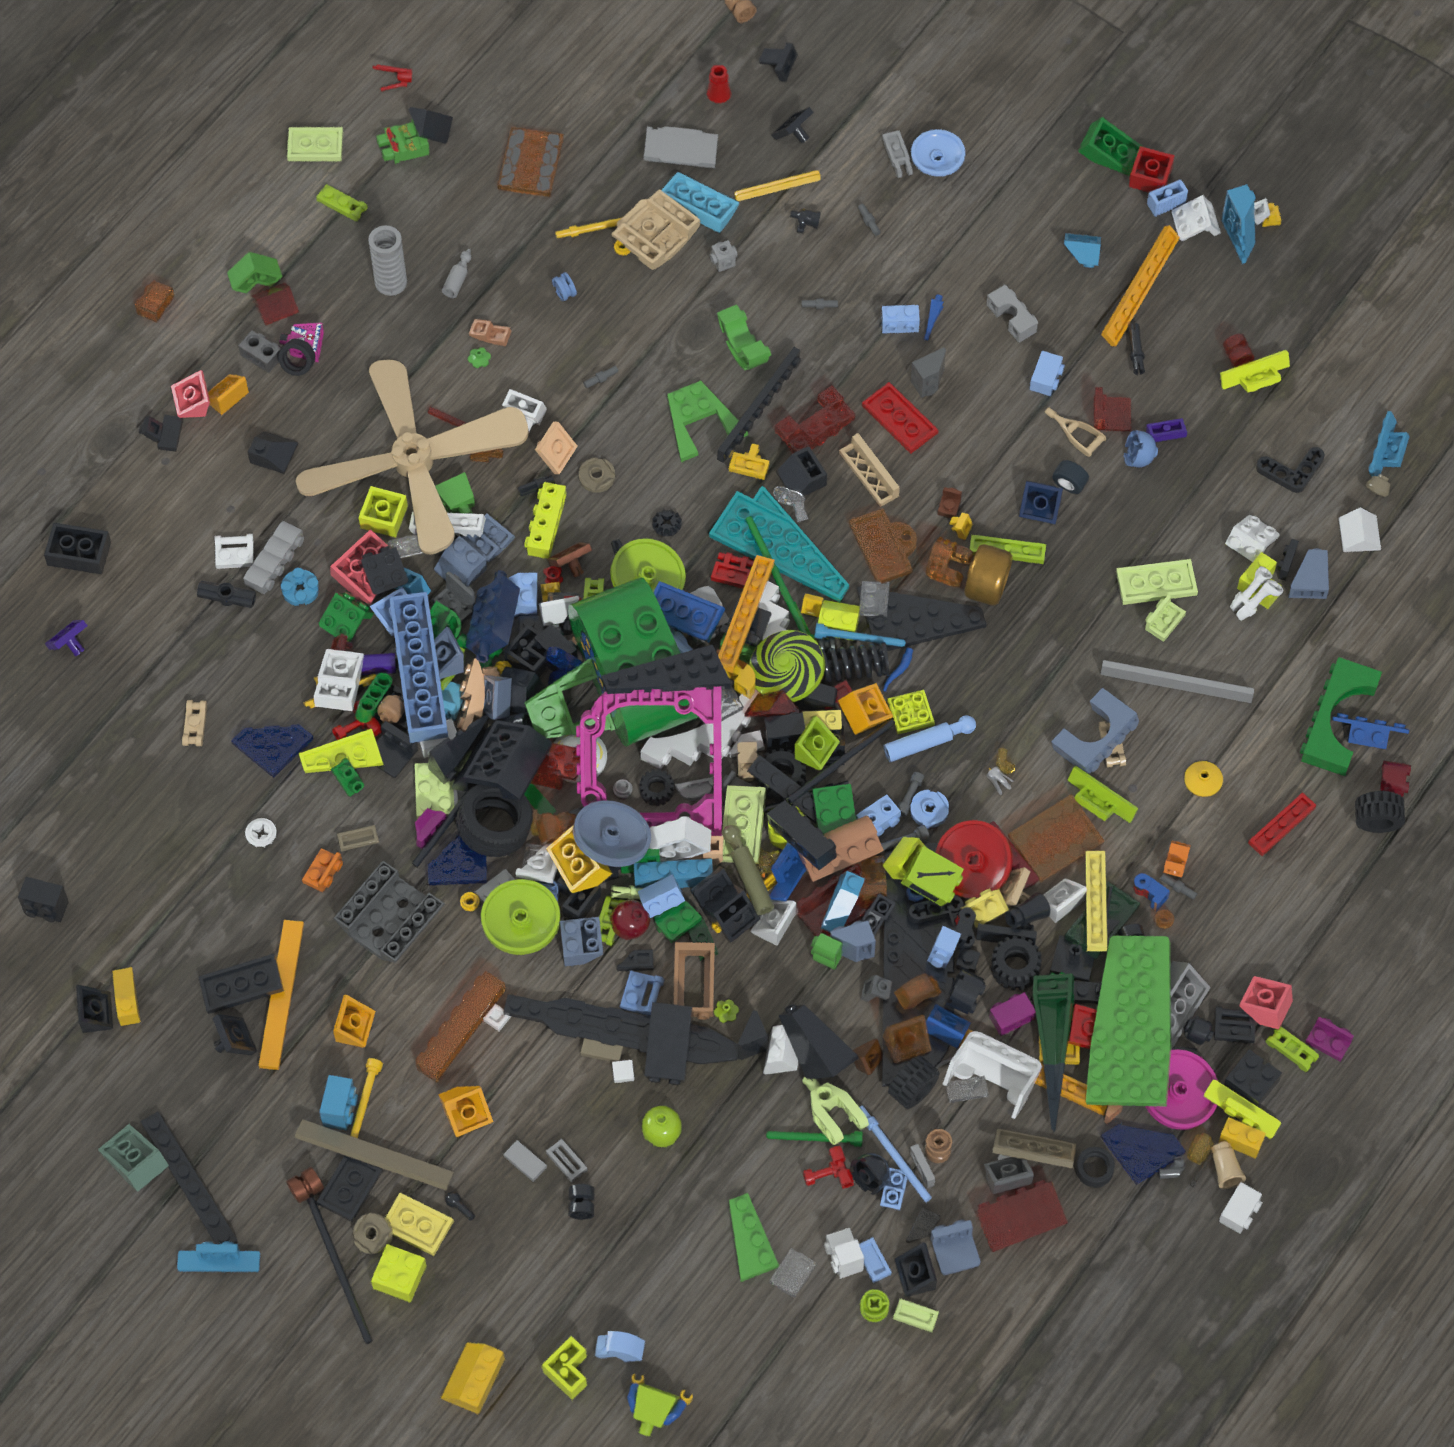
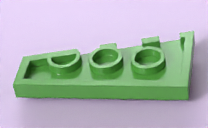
M747 1193L729 1200L741 1282L778 1268L779 1264L749 1194Z

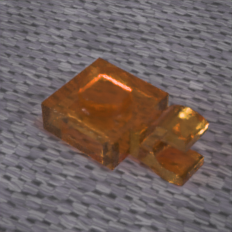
M496 449L471 453L470 459L477 462H489L490 457L503 458L504 451Z

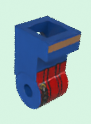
M1138 874L1134 879V892L1151 901V908L1157 912L1169 898L1170 890L1146 874Z

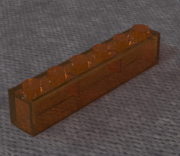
M486 971L482 976L479 975L473 984L474 987L471 991L468 990L464 994L462 1003L454 1007L449 1020L442 1023L439 1028L440 1032L436 1037L433 1036L427 1045L428 1048L424 1053L421 1052L416 1059L417 1071L436 1083L483 1022L485 1015L506 991L505 983Z

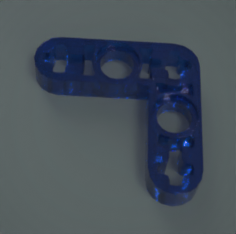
M549 647L546 660L561 670L550 673L548 685L550 686L583 662L561 648Z

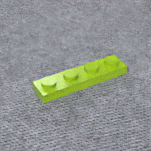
M979 535L971 536L969 555H975L978 547L985 544L1010 552L1015 561L1044 564L1046 544Z

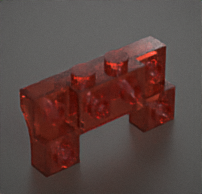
M832 385L818 395V402L824 408L799 425L790 415L775 425V432L787 444L792 454L808 446L812 450L816 446L823 445L826 439L837 435L843 427L855 420V413L844 402V397Z

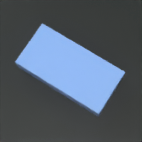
M874 1238L859 1244L864 1256V1267L873 1283L892 1274Z

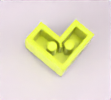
M1261 552L1240 577L1237 589L1244 592L1254 580L1255 572L1260 566L1267 568L1273 575L1277 562ZM1264 584L1259 586V588L1252 594L1251 598H1253L1259 592V590L1262 588ZM1268 595L1259 604L1269 609L1279 596Z
M571 1336L542 1364L543 1373L572 1400L587 1386L586 1378L576 1369L587 1358L586 1349Z

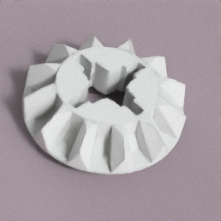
M258 818L248 824L245 835L249 844L254 845L256 848L258 846L265 848L266 845L272 844L276 838V827L270 820ZM264 827V833L266 835H262L259 839L257 832H261V830H263Z

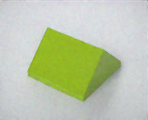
M813 716L795 743V759L817 770H821L840 741L817 716Z

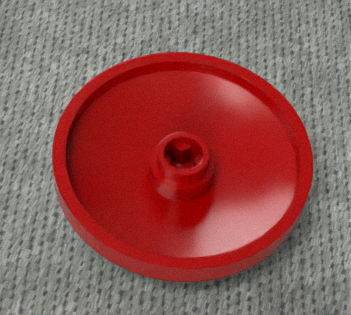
M970 820L954 825L942 836L935 853L964 869L961 874L963 876L962 881L953 890L956 895L963 898L971 899L976 897L978 899L981 897L980 893L987 889H991V891L1000 889L1007 881L1012 869L1013 855L1007 838L998 828L983 821Z

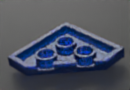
M299 724L291 725V727H280V725L264 726V728L259 729L248 727L244 728L231 742L237 749L274 778L313 740V735Z
M460 836L442 850V853L428 864L429 886L487 883V856L473 851L462 841Z
M1118 1124L1101 1135L1102 1140L1136 1185L1158 1172L1159 1169L1172 1163L1175 1157H1181L1186 1153V1150L1177 1138L1171 1134Z

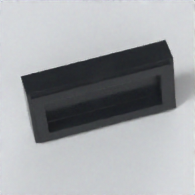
M164 415L162 432L157 446L158 450L177 451L183 418Z

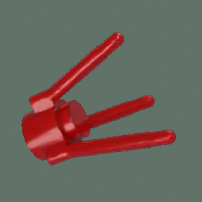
M379 64L372 67L376 70L398 73V81H401V83L381 87V91L407 87V83H412V69Z

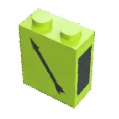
M922 846L917 850L901 884L943 906L947 902L950 903L955 895L953 890L962 881L963 876L961 874L964 869Z

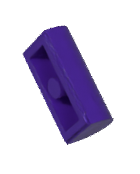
M1183 418L1146 424V433H1149L1155 442L1187 437Z
M395 653L364 655L361 675L396 673Z

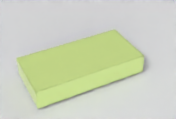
M900 1299L893 1319L932 1332L939 1311Z

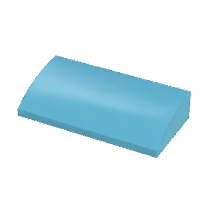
M679 172L661 190L698 217L700 224L718 233L724 229L739 206V202Z

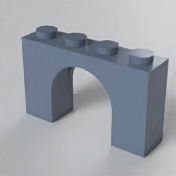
M1104 688L1090 700L1093 711L1110 723L1107 735L1099 741L1089 743L1079 740L1064 728L1051 741L1054 751L1088 774L1098 769L1104 758H1108L1111 755L1113 749L1125 740L1126 735L1130 731L1136 729L1139 722L1135 711Z

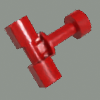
M360 700L356 701L355 704H354V707H353V712H354V713H355L356 710H357V707H358V704H359ZM355 717V721L344 727L338 725L332 729L336 740L346 738L347 733L358 727L362 730L364 728L367 730L372 729L375 737L381 734L382 730L376 718L363 723Z
M841 1146L829 1149L832 1162H829L830 1167L812 1172L811 1168L802 1171L807 1186L815 1184L816 1179L833 1175L834 1178L838 1177L842 1189L854 1185L849 1169H846L844 1164L845 1156Z

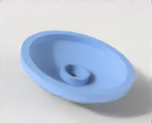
M930 130L921 134L914 141L911 156L915 166L923 173L931 176H946L954 173L961 167L965 158V148L962 141L953 133L945 130Z

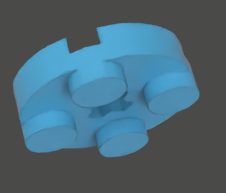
M295 568L283 578L281 590L284 599L294 606L304 603L307 605L317 598L319 583L316 576L310 571ZM297 585H303V587H304L303 590H302V589H299L298 591L296 590V589H297Z

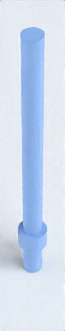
M860 1106L859 1108L868 1119V1130H872L925 1202L931 1199L930 1194L880 1129L878 1121L874 1116L871 1117L864 1106Z

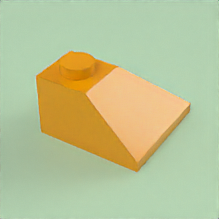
M480 1086L455 1087L438 1094L456 1137L493 1122Z

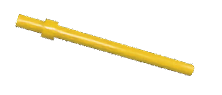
M621 218L579 227L576 225L570 226L569 229L555 231L556 238L576 237L581 233L617 226V221Z

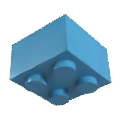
M328 1076L320 1108L323 1127L347 1131L348 1124H352L353 1113L351 1111L352 1107L356 1106L358 1094H356V1087H354L352 1079Z

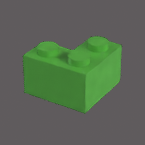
M248 252L227 272L232 290L242 293H248L257 283L272 287L282 277L277 259Z

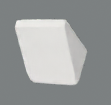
M1267 199L1254 203L1255 223L1257 225L1270 215Z

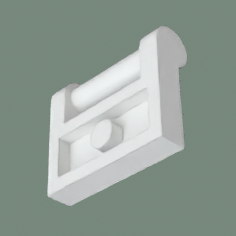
M253 534L237 537L215 536L216 569L251 567L254 564ZM247 543V547L222 548V545Z

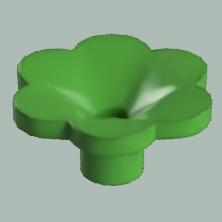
M485 348L472 349L468 362L473 364L475 368L486 367L489 364L488 360L491 359V355L486 352Z

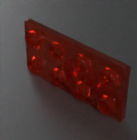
M552 743L550 750L530 784L561 790L564 785L562 778L575 781L578 777L577 763H581L580 756H577V748Z

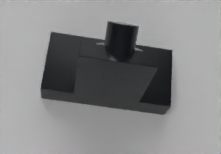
M786 43L784 49L764 48L759 58V64L777 65L775 72L779 81L786 82L798 54L793 43Z

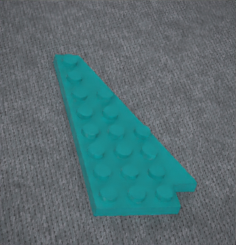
M761 486L753 499L736 491L710 531L709 537L754 560L756 555L763 557L745 520L747 517L752 516L780 573L841 602L849 589V584L766 488Z

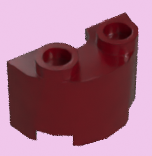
M1383 760L1380 791L1394 792L1401 795V797L1404 796V793H1408L1409 782H1406V777L1410 776L1411 765Z

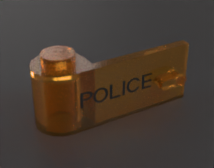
M873 855L861 861L862 878H865L859 897H863V901H873L878 893L887 898L886 871L883 867L885 863L884 856Z

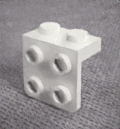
M1248 515L1233 527L1225 544L1253 562L1261 552L1264 553L1267 546L1278 539L1280 534L1273 527L1261 522L1258 517Z

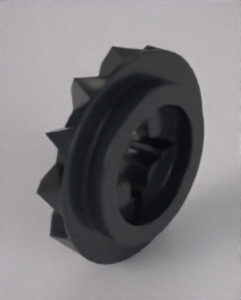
M663 509L661 512H656L652 519L654 531L665 537L675 535L682 526V518H680L678 512L675 513L672 509ZM663 519H665V520H669V519H670V524H671V525H669V524H667V523L664 524V520H663Z

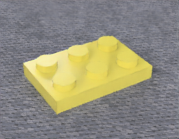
M399 1193L386 1216L393 1230L392 1236L433 1256L436 1254L454 1222L452 1218L402 1193Z

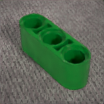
M386 673L376 675L358 704L355 712V717L358 721L367 723L373 718L378 706L384 697L387 696L391 687L392 678Z

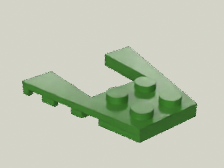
M702 381L667 394L681 462L698 456V451L685 425L716 413L729 435L739 422ZM746 432L744 437L748 436L749 432Z
M590 658L525 702L533 729L544 737L554 738L562 737V735H576V726H580V721L573 724L562 691L598 678ZM608 714L606 716L605 730L612 731L616 729L611 715ZM589 718L585 720V723L593 725L595 721Z

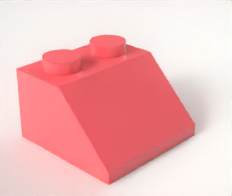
M1254 976L1240 1003V1007L1260 1025L1279 1029L1293 1002L1292 986Z

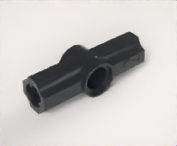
M201 580L197 588V597L218 601L224 606L238 605L252 608L256 601V591L236 588L230 583L217 584Z

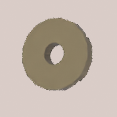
M591 458L581 464L579 468V482L583 488L590 492L606 491L615 481V469L606 459ZM594 472H600L602 474L598 478L592 476Z
M377 1213L361 1216L353 1228L355 1245L359 1250L367 1254H378L384 1251L386 1245H389L392 1240L393 1230L390 1222L386 1217ZM371 1228L376 1230L374 1239L369 1237V1230Z

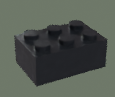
M53 522L44 553L47 566L102 574L111 545L109 532Z

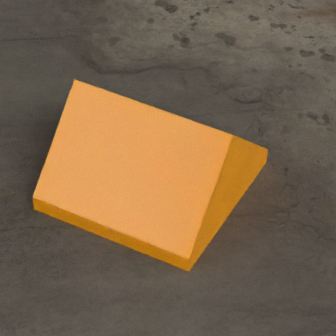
M231 374L226 376L208 391L209 405L223 415L249 393L245 377Z
M344 995L333 1030L335 1041L365 1047L376 1011L352 997Z

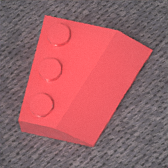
M370 529L330 566L331 576L354 595L357 600L371 605L376 595L372 593L363 568H360L358 561L362 559V555L370 552L373 555L380 553L379 549L388 545Z

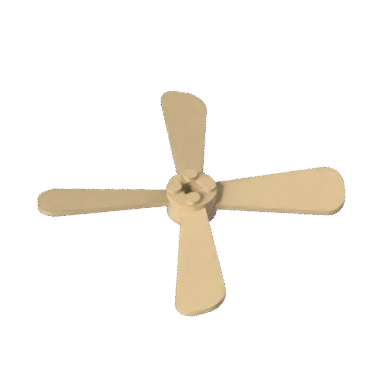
M395 360L376 361L370 366L369 374L397 437L392 446V452L305 470L296 478L297 488L302 495L314 496L395 467L399 474L409 479L419 547L425 554H436L451 545L455 532L429 474L433 460L519 446L526 441L529 434L526 418L518 408L507 407L426 439L416 432L405 366Z

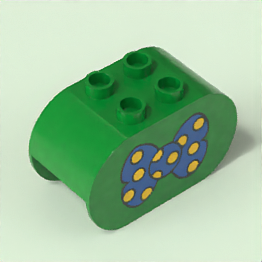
M642 577L568 606L571 627L584 662L589 658L593 662L598 678L592 680L599 696L606 691L601 680L602 675L680 654L660 605L651 587ZM681 699L679 701V704L681 706H686L689 704V701L687 699ZM630 705L617 708L610 713L616 729L615 732L626 747L667 729L699 718L693 712L680 714L673 705Z

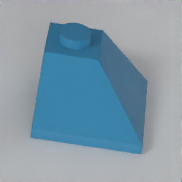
M1065 233L1064 244L1080 264H1084V267L1093 268L1094 265L1098 266L1101 237Z

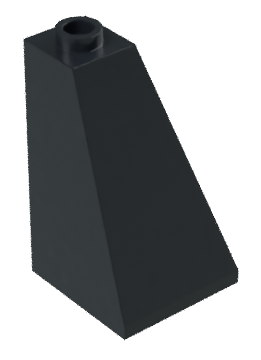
M791 1004L784 1008L785 1011L778 1015L806 1079L834 1077L859 1059L858 1055L805 1005L796 1006V1004Z

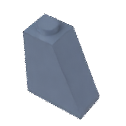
M1319 548L1308 550L1291 584L1288 594L1289 598L1326 599L1329 591L1328 552Z

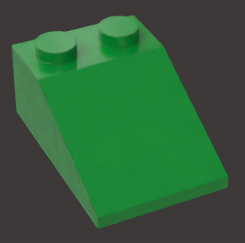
M1101 117L1090 125L1078 152L1094 163L1129 176L1131 175L1139 148L1143 146Z

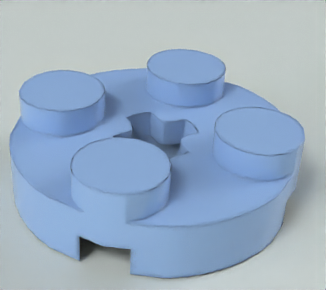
M923 790L913 797L910 806L912 819L918 825H925L927 829L943 824L949 813V803L946 797L940 792H930V790ZM927 805H928L929 807H932V806H933V807H934L933 812H927V811H925V810H926V806H927Z

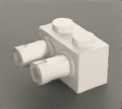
M511 389L502 404L503 408L515 407L523 412L529 432L533 424L540 425L547 410L543 402Z

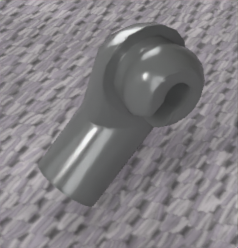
M1180 1156L1175 1157L1170 1168L1159 1169V1178L1179 1177L1186 1166L1184 1158Z

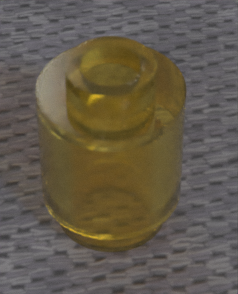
M1201 1133V1135L1196 1134L1187 1150V1158L1200 1165L1202 1161L1206 1160L1214 1145L1211 1141L1212 1138L1205 1133Z

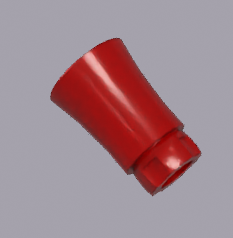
M723 65L713 66L709 74L707 97L714 103H724L731 97L729 75L726 67Z

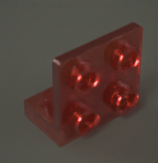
M1095 387L1094 428L1102 431H1130L1131 398L1106 397L1103 394V387Z

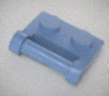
M630 971L620 1009L647 1016L651 1015L652 1002L657 1001L660 987L663 986L665 979L661 976H651ZM652 984L653 987L647 1006H642L647 986Z

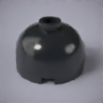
M865 1153L854 1159L850 1164V1168L853 1167L854 1170L851 1174L856 1184L863 1191L869 1190L872 1192V1195L881 1191L890 1179L888 1162L875 1153Z

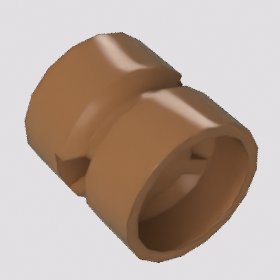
M725 0L726 6L739 23L747 22L756 14L757 9L751 0Z
M935 1129L927 1135L925 1154L934 1163L947 1161L951 1154L952 1137L946 1130Z

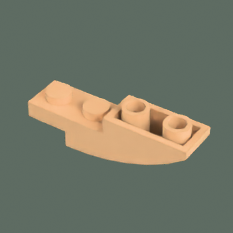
M475 658L470 664L467 663L464 670L466 678L465 681L461 682L459 691H461L460 699L465 701L461 709L464 711L463 717L459 718L457 728L463 732L466 731L472 722L482 717L484 708V678L480 663Z

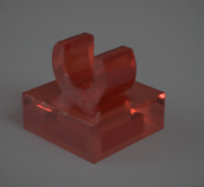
M341 633L333 639L331 650L346 651L345 647L350 649L353 647V644L347 641L348 636Z

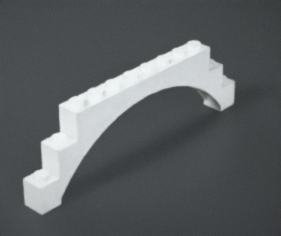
M769 581L758 608L772 613L763 640L774 633L785 631L790 622L789 611L776 605L780 598L779 586ZM756 689L751 699L741 694L739 696L740 699L721 713L722 758L728 756L731 750L730 746L733 742H737L742 728L748 726L752 713H756L760 708V701L763 696ZM704 724L688 732L670 737L653 738L650 736L641 750V760L658 769H662L664 765H668L672 756L691 766L693 761L699 759L701 752L714 758V755H710V744H713V724Z

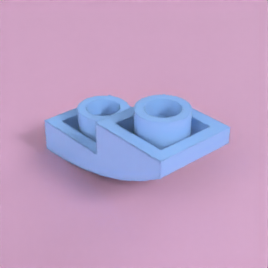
M889 1168L890 1179L884 1187L880 1206L900 1210L908 1178L902 1170Z

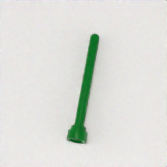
M768 1131L766 1133L768 1139L830 1142L824 1133ZM855 1131L850 1133V1135L843 1134L844 1139L841 1142L850 1143L854 1147H862L863 1131Z

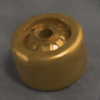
M980 545L968 570L964 591L965 596L988 605H997L1008 579L1013 560L1012 554L990 545Z

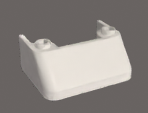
M973 1031L969 1033L952 1058L943 1085L946 1086L953 1075L959 1079H969L974 1073L1009 1090L1007 1099L1013 1105H1016L1011 1117L1015 1119L1026 1103L1042 1065L1037 1059L981 1032Z

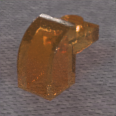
M926 973L911 979L894 992L904 1009L914 1008L924 999L937 997L942 993L938 982L932 976H927Z

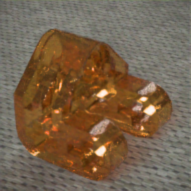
M939 537L933 545L926 567V575L938 582L959 587L964 578L963 575L956 570L947 568L950 559L962 564H969L974 554L970 549L957 545V542L952 543L949 539L943 540V537Z

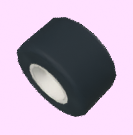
M1063 460L1054 471L1052 479L1058 487L1072 494H1079L1088 482L1089 475L1079 464Z

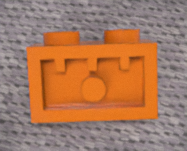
M321 848L304 875L302 882L318 891L324 892L326 887L329 888L332 884L335 872H338L343 865L341 853L333 854Z

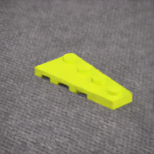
M372 729L299 753L305 773L331 771L330 769L338 765L344 758L349 760L353 768L384 765Z

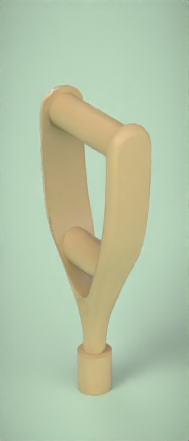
M1050 407L1046 409L1045 414L1057 420L1068 440L1084 455L1090 457L1091 453L1103 441H1106V436L1089 424L1063 418L1057 415V412ZM1077 427L1097 437L1087 448L1071 435Z

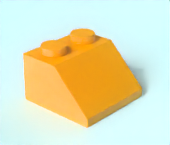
M877 683L852 691L838 700L855 735L893 718Z

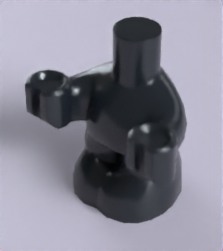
M806 208L800 211L791 210L790 217L796 218L799 222L797 233L803 234L806 225L818 229L821 212L811 211Z

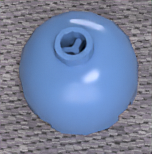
M1139 430L1131 431L1125 447H1128V454L1124 453L1125 463L1127 466L1145 467L1158 454L1156 442L1149 433Z

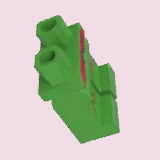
M411 119V123L384 128L385 133L376 136L379 148L387 145L389 147L381 150L384 161L394 160L396 164L400 163V161L429 155L428 141L425 138L419 137L413 119Z

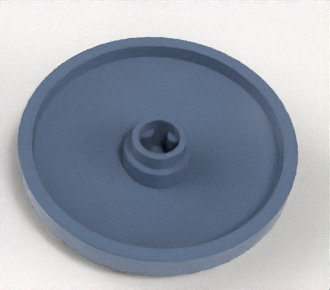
M597 801L588 804L580 810L573 825V836L580 850L590 859L607 866L623 867L640 861L647 853L651 843V831L642 815L633 808L615 801Z

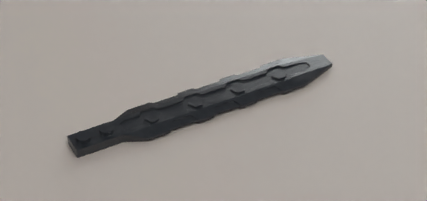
M510 994L507 996L503 1011L504 1015L543 1023L557 1035L571 1038L580 1037L600 1041L602 1044L620 1045L647 1053L651 1015L643 1016L628 1013L622 1009L604 1008L569 998L544 1002ZM692 1024L688 1062L709 1064L737 1061V1043L709 1027Z

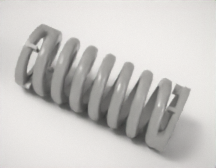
M392 226L377 227L370 233L368 239L375 286L384 295H396L401 293L407 285L401 234Z

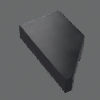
M653 949L633 950L621 964L617 965V971L654 970Z

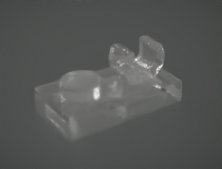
M417 534L385 541L391 549L397 548L400 558L423 553L419 547Z

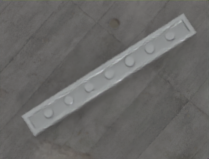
M1103 660L1101 675L1247 703H1252L1254 688L1107 660Z

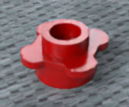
M556 566L545 568V583H562V569Z

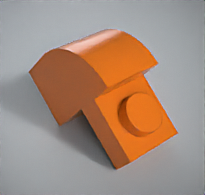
M1172 840L1163 873L1182 877L1191 845Z

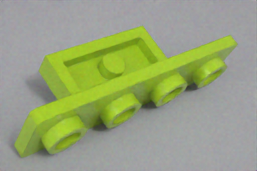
M1075 766L1072 769L1068 782L1080 789L1075 795L1074 801L1104 821L1114 813L1128 823L1133 821L1138 810L1136 806L1079 767Z

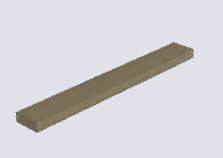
M303 1119L295 1133V1138L443 1190H447L454 1174L450 1170Z

